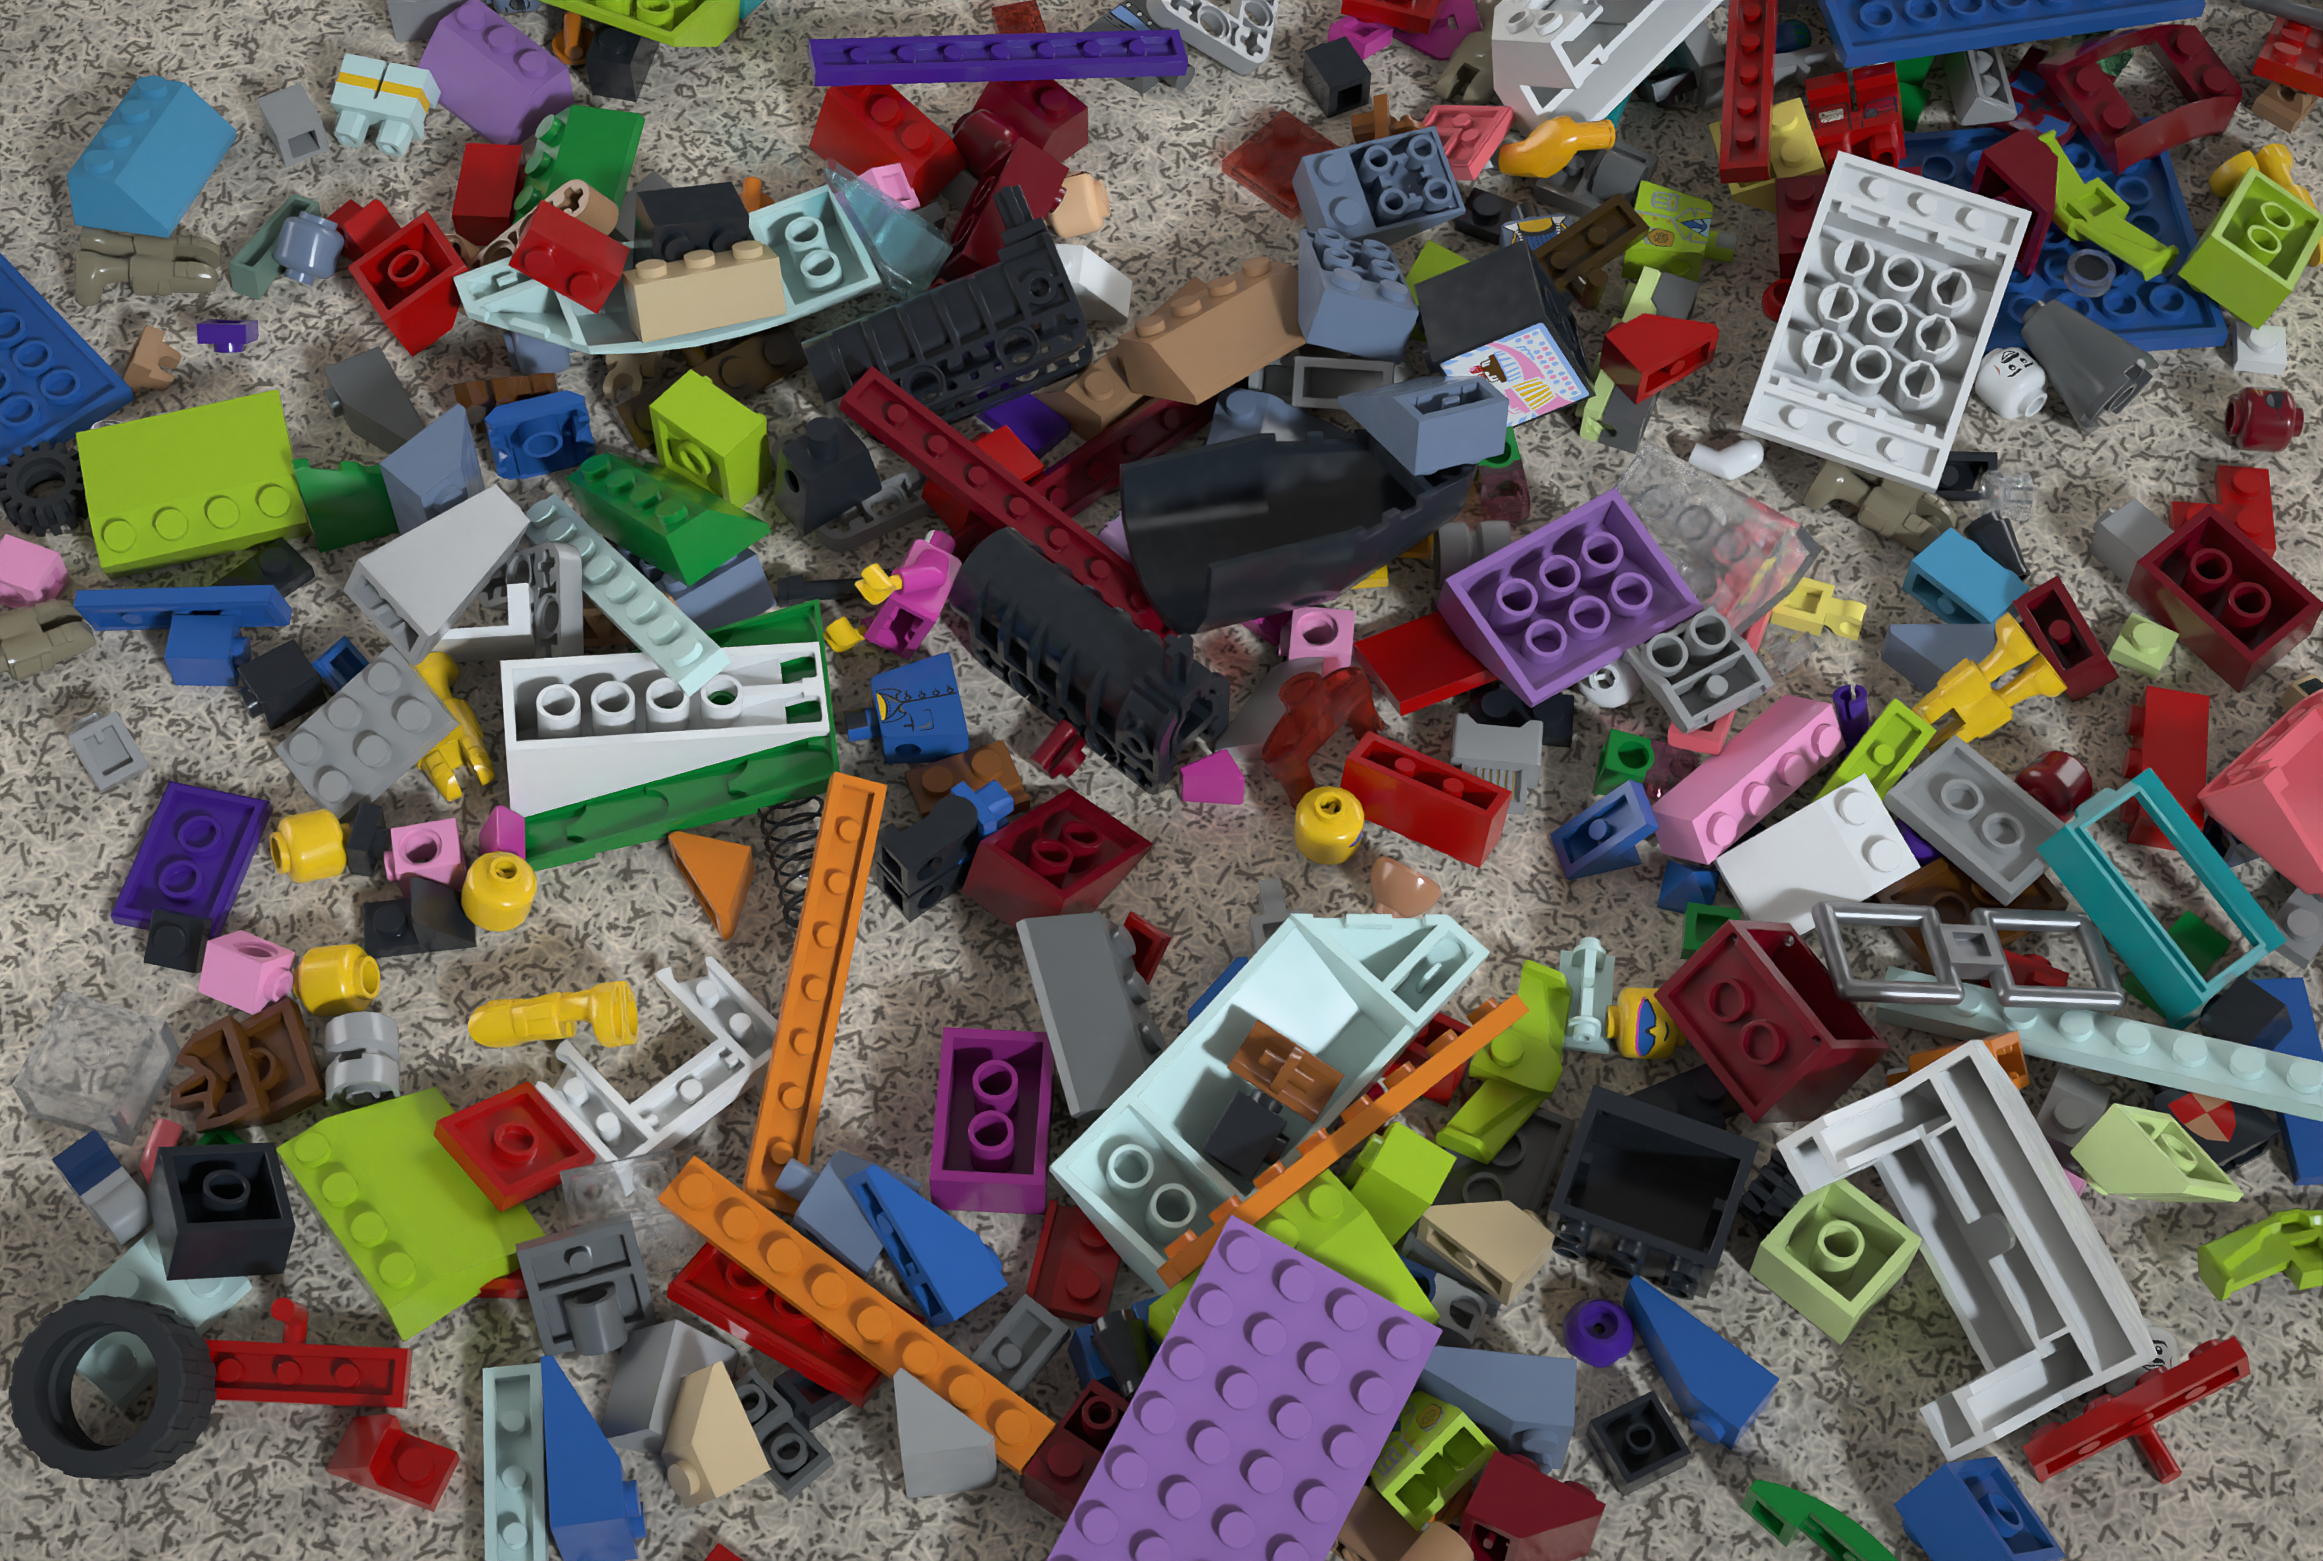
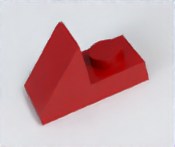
M377 198L364 208L350 199L326 218L338 224L336 231L344 238L341 254L353 262L401 229L384 204Z
M394 1415L352 1417L325 1470L332 1475L434 1512L460 1461V1457L457 1451L403 1432L397 1417Z

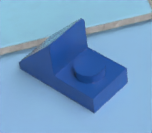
M1629 779L1551 833L1550 837L1565 878L1573 880L1642 864L1635 845L1658 830L1659 826L1643 785Z

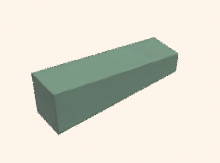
M294 193L229 262L234 292L256 300L262 298L284 267L277 263L273 256L284 221L288 217H299L301 211L320 217L319 202Z

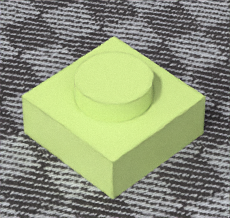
M2132 612L2115 641L2108 658L2156 680L2179 634Z

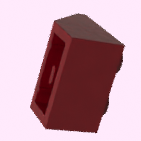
M1092 1378L1025 1468V1496L1066 1523L1130 1402Z
M1495 1450L1464 1511L1459 1535L1474 1553L1473 1561H1571L1588 1555L1606 1504L1597 1500L1596 1495L1580 1483L1574 1481H1564L1562 1483L1542 1473L1540 1467L1527 1457L1519 1454H1509L1507 1456Z

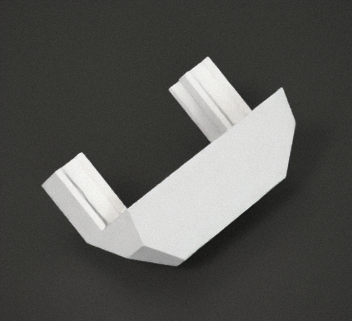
M1502 0L1494 8L1492 29L1494 90L1504 106L1512 107L1517 118L1515 125L1521 135L1526 138L1543 122L1558 116L1567 115L1575 123L1600 121L1622 102L1723 0Z
M1970 1040L1894 1086L1828 1113L1776 1143L1790 1173L1795 1178L1804 1196L1874 1165L1887 1193L1893 1199L1907 1227L1922 1238L1919 1249L1938 1281L1944 1297L1950 1303L1968 1336L1971 1347L1977 1353L1987 1373L1919 1408L1930 1428L1933 1438L1937 1441L1948 1463L2002 1438L2077 1396L2152 1362L2158 1356L2137 1301L2021 1093L1982 1040Z

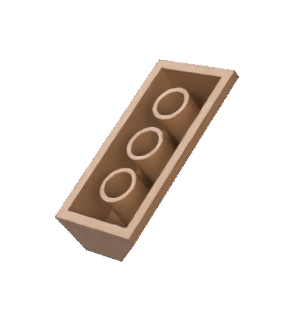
M1269 257L1252 258L1243 262L1241 265L1242 269L1234 274L1210 280L1206 284L1207 288L1203 291L1174 300L1170 304L1171 308L1163 313L1147 316L1136 321L1134 329L1117 337L1131 393L1198 405L1305 344L1306 342L1298 323V271L1292 264L1272 262Z

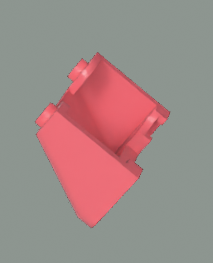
M2323 689L2316 691L2294 705L2206 785L2197 796L2208 815L2303 893L2307 895L2318 893L2321 898H2323Z

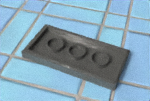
M1471 1081L1460 1109L1482 1086L1481 1084ZM1538 1107L1488 1164L1443 1147L1442 1149L1454 1155L1457 1159L1431 1206L1509 1200L1522 1211L1528 1209L1539 1215L1576 1121ZM1419 1218L1405 1233L1397 1254L1457 1281V1284L1477 1293L1488 1305L1485 1314L1496 1318L1502 1303L1417 1239Z

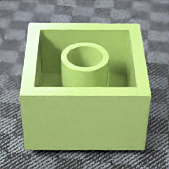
M1843 1178L1803 1196L1760 1243L1749 1273L1841 1345L1909 1269L1922 1238Z

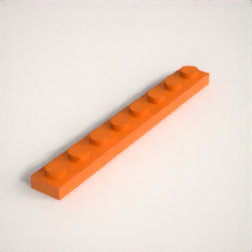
M836 771L829 779L742 1185L743 1192L770 1212L794 1217L800 1206V1202L774 1186L791 1158L798 1160L806 1166L809 1163L888 786Z
M1516 993L1500 1005L1492 996L1466 1017L1473 1026L1458 1037L1452 1029H1449L1425 1048V1051L1431 1057L1428 1061L1417 1069L1414 1068L1410 1061L1406 1062L1382 1081L1389 1091L1374 1102L1365 1094L1339 1115L1346 1123L1341 1128L1329 1135L1326 1129L1322 1127L1297 1146L1296 1149L1303 1157L1286 1169L1279 1160L1254 1179L1252 1182L1259 1190L1242 1203L1235 1194L1211 1212L1208 1216L1215 1225L1197 1237L1190 1228L1163 1249L1169 1260L1156 1270L1157 1274L1169 1289L1173 1288L1205 1263L1230 1215L1253 1226L1530 1010Z
M695 1155L657 1198L663 1209L892 1381H894L893 1376L900 1368L904 1369L995 1437L996 1459L1020 1477L1057 1427L1055 1422Z

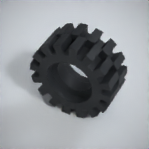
M39 442V451L33 452L31 445L22 448L25 456L19 458L13 453L7 458L11 467L1 465L0 501L10 522L14 527L18 525L21 532L29 534L33 528L36 537H45L46 529H51L53 535L57 536L63 534L61 529L63 525L68 524L71 530L79 526L76 519L77 516L85 520L89 517L79 452L73 447L68 451L65 444L58 442L54 450H51L48 442ZM54 480L65 482L64 486L51 496L45 498L29 497V493L36 486L44 482Z
M1778 1150L1772 1154L1767 1165L1764 1164L1758 1172L1760 1173L1758 1177L1751 1182L1748 1187L1749 1191L1743 1195L1740 1201L1742 1203L1737 1209L1742 1216L1767 1235L1804 1196L1795 1178L1790 1173L1781 1152Z

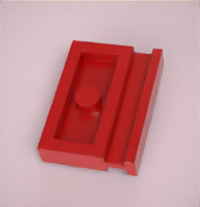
M1049 1200L1025 1294L1055 1317L1093 1324L1109 1312L1122 1258L1078 1205H1074V1208L1058 1205V1201Z

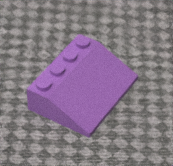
M1616 487L1448 577L1444 581L1436 608L1462 645L1530 708L1620 659L1627 649L1633 646L1637 648L1642 643H1649L1655 635L1667 633L1676 628L1678 624L1685 623L1694 618L1704 609Z

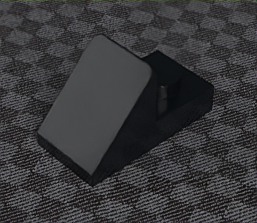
M411 877V898L363 903L364 950L368 956L374 959L477 947L476 925L466 917L461 906V892L419 877Z

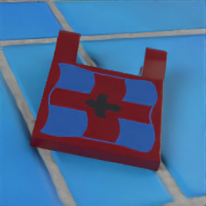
M2033 44L2025 53L2018 67L2007 77L2017 116L2014 120L1985 124L2010 134H2014L2027 127L2036 137L2054 129L2056 131L2055 139L2062 148L2080 127L2036 68L2039 62L2049 56L2050 50ZM2105 73L2107 77L2110 79V81L2114 84L2116 82L2117 77Z

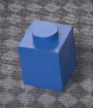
M173 615L164 659L175 685L238 686L240 674L237 667L250 661L251 644L248 637L242 636L235 616Z

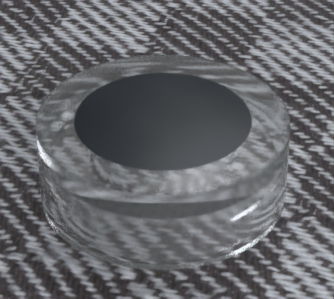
M2093 249L2079 250L2073 253L2067 262L2064 271V281L2067 287L2078 295L2098 297L2110 289L2116 274V267L2112 259L2103 252Z

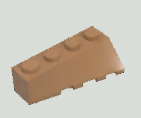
M1194 276L1151 315H1159L1170 309L1171 302L1180 297L1195 295L1207 288L1206 283ZM1119 344L1104 356L1092 361L1079 374L1032 393L1034 397L1071 423V431L1085 441H1089L1151 398V396L1131 393Z

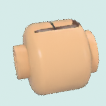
M1086 171L1066 175L1062 186L1067 189L1066 194L1053 213L1048 212L1044 220L1045 225H1052L1057 236L1063 239L1099 231L1103 226L1104 218L1110 217V203L1102 179L1095 180Z

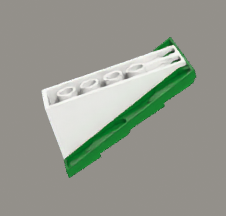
M819 598L703 631L721 647L732 663L690 697L641 650L623 654L500 661L510 810L525 818V861L533 868V871L596 858V853L658 840L670 832L758 813V808L826 793L830 776L835 771L840 773Z

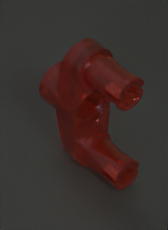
M1342 667L1330 672L1323 678L1316 672L1298 673L1285 681L1279 689L1278 696L1286 711L1265 741L1262 748V758L1272 777L1278 779L1282 784L1294 810H1296L1298 803L1306 793L1319 787L1308 766L1309 759L1346 720H1348L1357 741H1360L1367 731L1379 735L1378 731H1383L1385 728V723L1382 717H1380L1371 696L1372 686L1364 670L1360 667Z

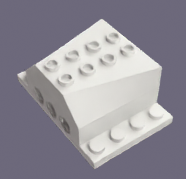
M1838 150L1740 431L1935 494L2032 212Z

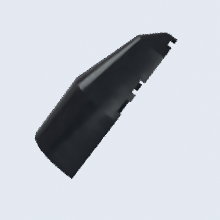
M1354 429V438L1324 439L1323 431H1306V440L1276 441L1275 433H1258L1120 464L1119 485L1122 523L1134 570L1143 593L1158 618L1178 636L1184 633L1194 635L1337 599L1456 518L1463 509L1478 468V463H1464L1440 469L1430 475L1414 476L1366 429Z

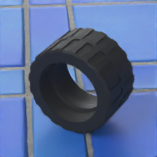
M106 1295L90 1296L89 1299L85 1300L76 1299L63 1304V1308L58 1311L50 1312L39 1321L38 1327L33 1332H29L23 1341V1347L18 1357L14 1359L11 1372H13L11 1386H9V1400H11L13 1411L11 1417L15 1428L19 1429L23 1437L22 1442L28 1450L33 1451L39 1456L40 1461L49 1468L59 1469L65 1475L76 1478L124 1480L141 1479L151 1476L156 1471H165L176 1464V1460L181 1456L188 1454L197 1444L196 1440L202 1431L206 1430L211 1420L209 1416L212 1406L215 1405L217 1391H215V1377H217L215 1363H212L209 1355L210 1349L205 1339L198 1335L195 1331L196 1327L189 1320L179 1317L175 1314L174 1310L163 1305ZM112 1332H129L137 1335L147 1345L155 1360L158 1373L156 1402L145 1424L131 1438L118 1445H100L92 1441L84 1433L75 1418L71 1402L73 1377L84 1354L98 1340Z

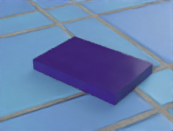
M169 781L110 916L114 924L149 931L153 909L164 908L213 918L209 940L220 937L273 811L270 801Z

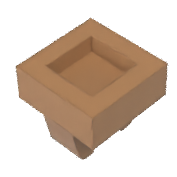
M2272 81L2256 98L2251 112L2291 134L2314 109L2319 97Z
M146 324L133 345L121 377L131 388V391L138 393L141 387L158 391L167 390L175 376L164 372L159 366L175 369L181 360V354L162 342L165 332Z

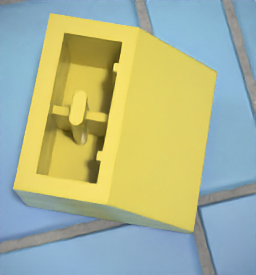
M1800 97L1773 105L1769 180L1727 183L1733 201L1777 214L1775 178L1826 174L1821 154ZM1722 121L1708 124L1719 159Z

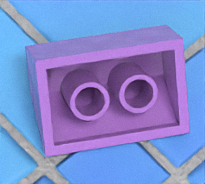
M468 0L438 22L417 68L430 70L441 91L437 103L490 144L520 145L536 133L539 124L546 116L550 114L555 116L567 107L575 105L568 67L480 0Z

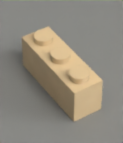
M759 241L738 242L732 246V250L718 253L710 250L691 251L684 255L683 260L668 263L660 259L645 260L637 263L636 269L622 271L630 329L642 343L786 314L779 257L765 243L762 244Z

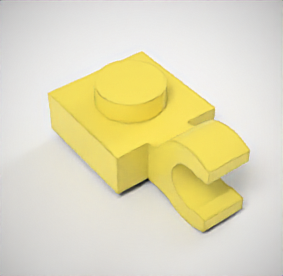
M1785 572L1772 610L1770 623L1819 637L1823 626L1826 625L1834 634L1858 641L1867 606L1853 600L1833 598L1835 585Z

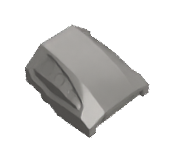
M1713 606L1698 613L1692 621L1684 625L1680 623L1674 630L1668 633L1655 635L1649 643H1642L1637 648L1633 646L1627 649L1621 657L1625 663H1630L1653 696L1663 706L1674 725L1685 735L1748 704L1771 690L1775 685L1748 642L1731 628L1728 620L1718 613Z

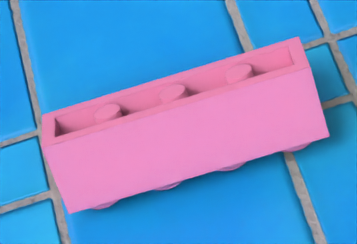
M1785 694L1722 747L1719 756L1712 755L1654 803L1651 808L1659 826L1655 834L1662 853L1709 865L1843 751L1846 745L1832 704Z

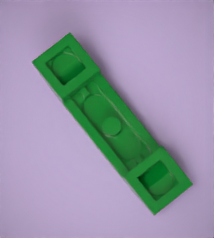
M1756 1479L1749 1487L1740 1507L1785 1547L1802 1531L1835 1561H1898L1883 1544L1854 1520L1821 1500L1796 1489Z

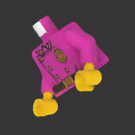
M938 530L929 531L925 540L915 539L897 569L892 571L890 577L887 576L878 563L865 568L861 572L863 579L855 582L854 585L869 603L879 605L873 616L860 620V627L856 629L853 628L846 616L828 625L823 632V636L832 650L837 653H843L865 639L867 643L873 642L909 661L936 623L962 565L961 561L952 555L956 546L954 539Z

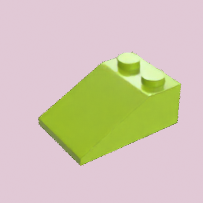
M2250 166L2198 240L2177 275L2185 279L2195 291L2208 295L2224 306L2234 318L2247 322L2259 330L2293 291L2323 235V215Z

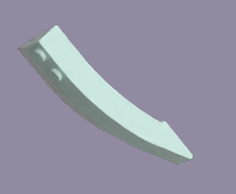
M835 182L748 213L750 216L748 241L754 240L762 244L765 243L779 257L786 314L642 343L630 329L622 274L598 314L508 265L511 256L453 277L468 318L587 354L648 353L696 347L792 322L883 288L878 273ZM634 241L622 242L621 244L630 248L623 271L632 270Z
M1290 913L1286 921L1212 1002L1150 1067L1050 1166L1049 1171L1122 1260L1158 1295H1163L1171 1290L1156 1272L1158 1268L1169 1260L1163 1249L1190 1228L1197 1237L1215 1225L1208 1215L1236 1194L1243 1203L1259 1191L1252 1181L1251 1183L1202 1152V1147L1238 1090L1249 1097L1254 1089L1261 1091L1227 1069L1256 1021L1260 1020L1345 1075L1314 1124L1278 1102L1283 1106L1279 1116L1287 1120V1126L1282 1134L1290 1138L1278 1161L1280 1160L1287 1169L1303 1157L1296 1147L1322 1127L1330 1134L1342 1120L1339 1114L1372 1088L1488 957L1490 952L1448 914H1425L1424 918H1392V914H1346L1345 918H1313V914ZM1263 1162L1253 1180L1270 1168V1166Z

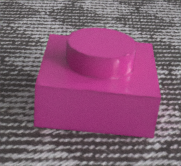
M1347 15L1329 26L1327 42L1346 36L1360 58L1365 60L1391 44L1393 28L1377 22H1361L1356 17Z

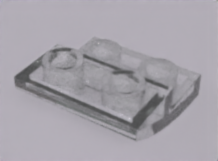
M674 1148L560 1171L570 1229L630 1213L647 1278L679 1272L694 1256L689 1227L663 1209L657 1201V1198L679 1173Z

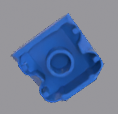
M568 390L496 406L484 419L497 473L503 479H527L574 468L596 454L589 426L590 419L585 396Z

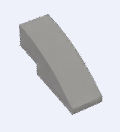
M1282 356L1249 375L1248 390L1270 393L1296 407L1345 410L1338 403L1339 396L1393 384L1395 362Z

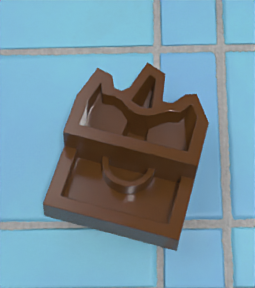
M556 373L500 377L453 384L456 402L466 409L469 425H474L475 434L487 433L484 419L496 406L559 392Z
M287 997L240 1023L228 1015L192 1034L175 1060L179 1065L194 1069L195 1073L172 1089L170 1108L179 1111L205 1108L196 1118V1132L204 1134L278 1123L325 1099L326 1084L299 1005Z

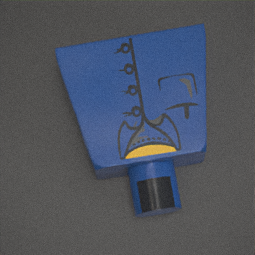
M950 652L941 653L874 675L870 679L873 706L843 711L848 741L854 742L879 737L886 764L933 763L969 751L968 730Z

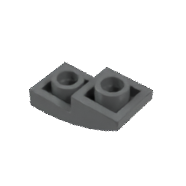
M753 1367L737 1380L733 1386L771 1468L764 1475L790 1502L830 1468L834 1461L831 1453L793 1416L791 1405Z

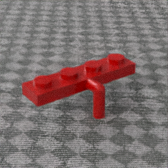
M286 1297L276 1299L271 1305L273 1318L284 1323L282 1343L205 1339L210 1349L211 1361L215 1363L216 1401L407 1409L413 1350L409 1348L306 1344L308 1309L303 1304Z
M2233 1336L2223 1342H2220L2219 1339L2208 1340L2195 1347L2188 1354L2189 1360L2169 1370L2165 1366L2154 1368L2136 1380L2135 1388L2117 1397H2114L2113 1394L2102 1395L2089 1402L2082 1409L2083 1415L2063 1425L2061 1422L2055 1421L2034 1431L2029 1437L2031 1442L2023 1445L2022 1449L2039 1483L2130 1436H2133L2161 1484H2167L2177 1479L2182 1474V1471L2153 1424L2251 1374L2248 1355L2237 1338Z

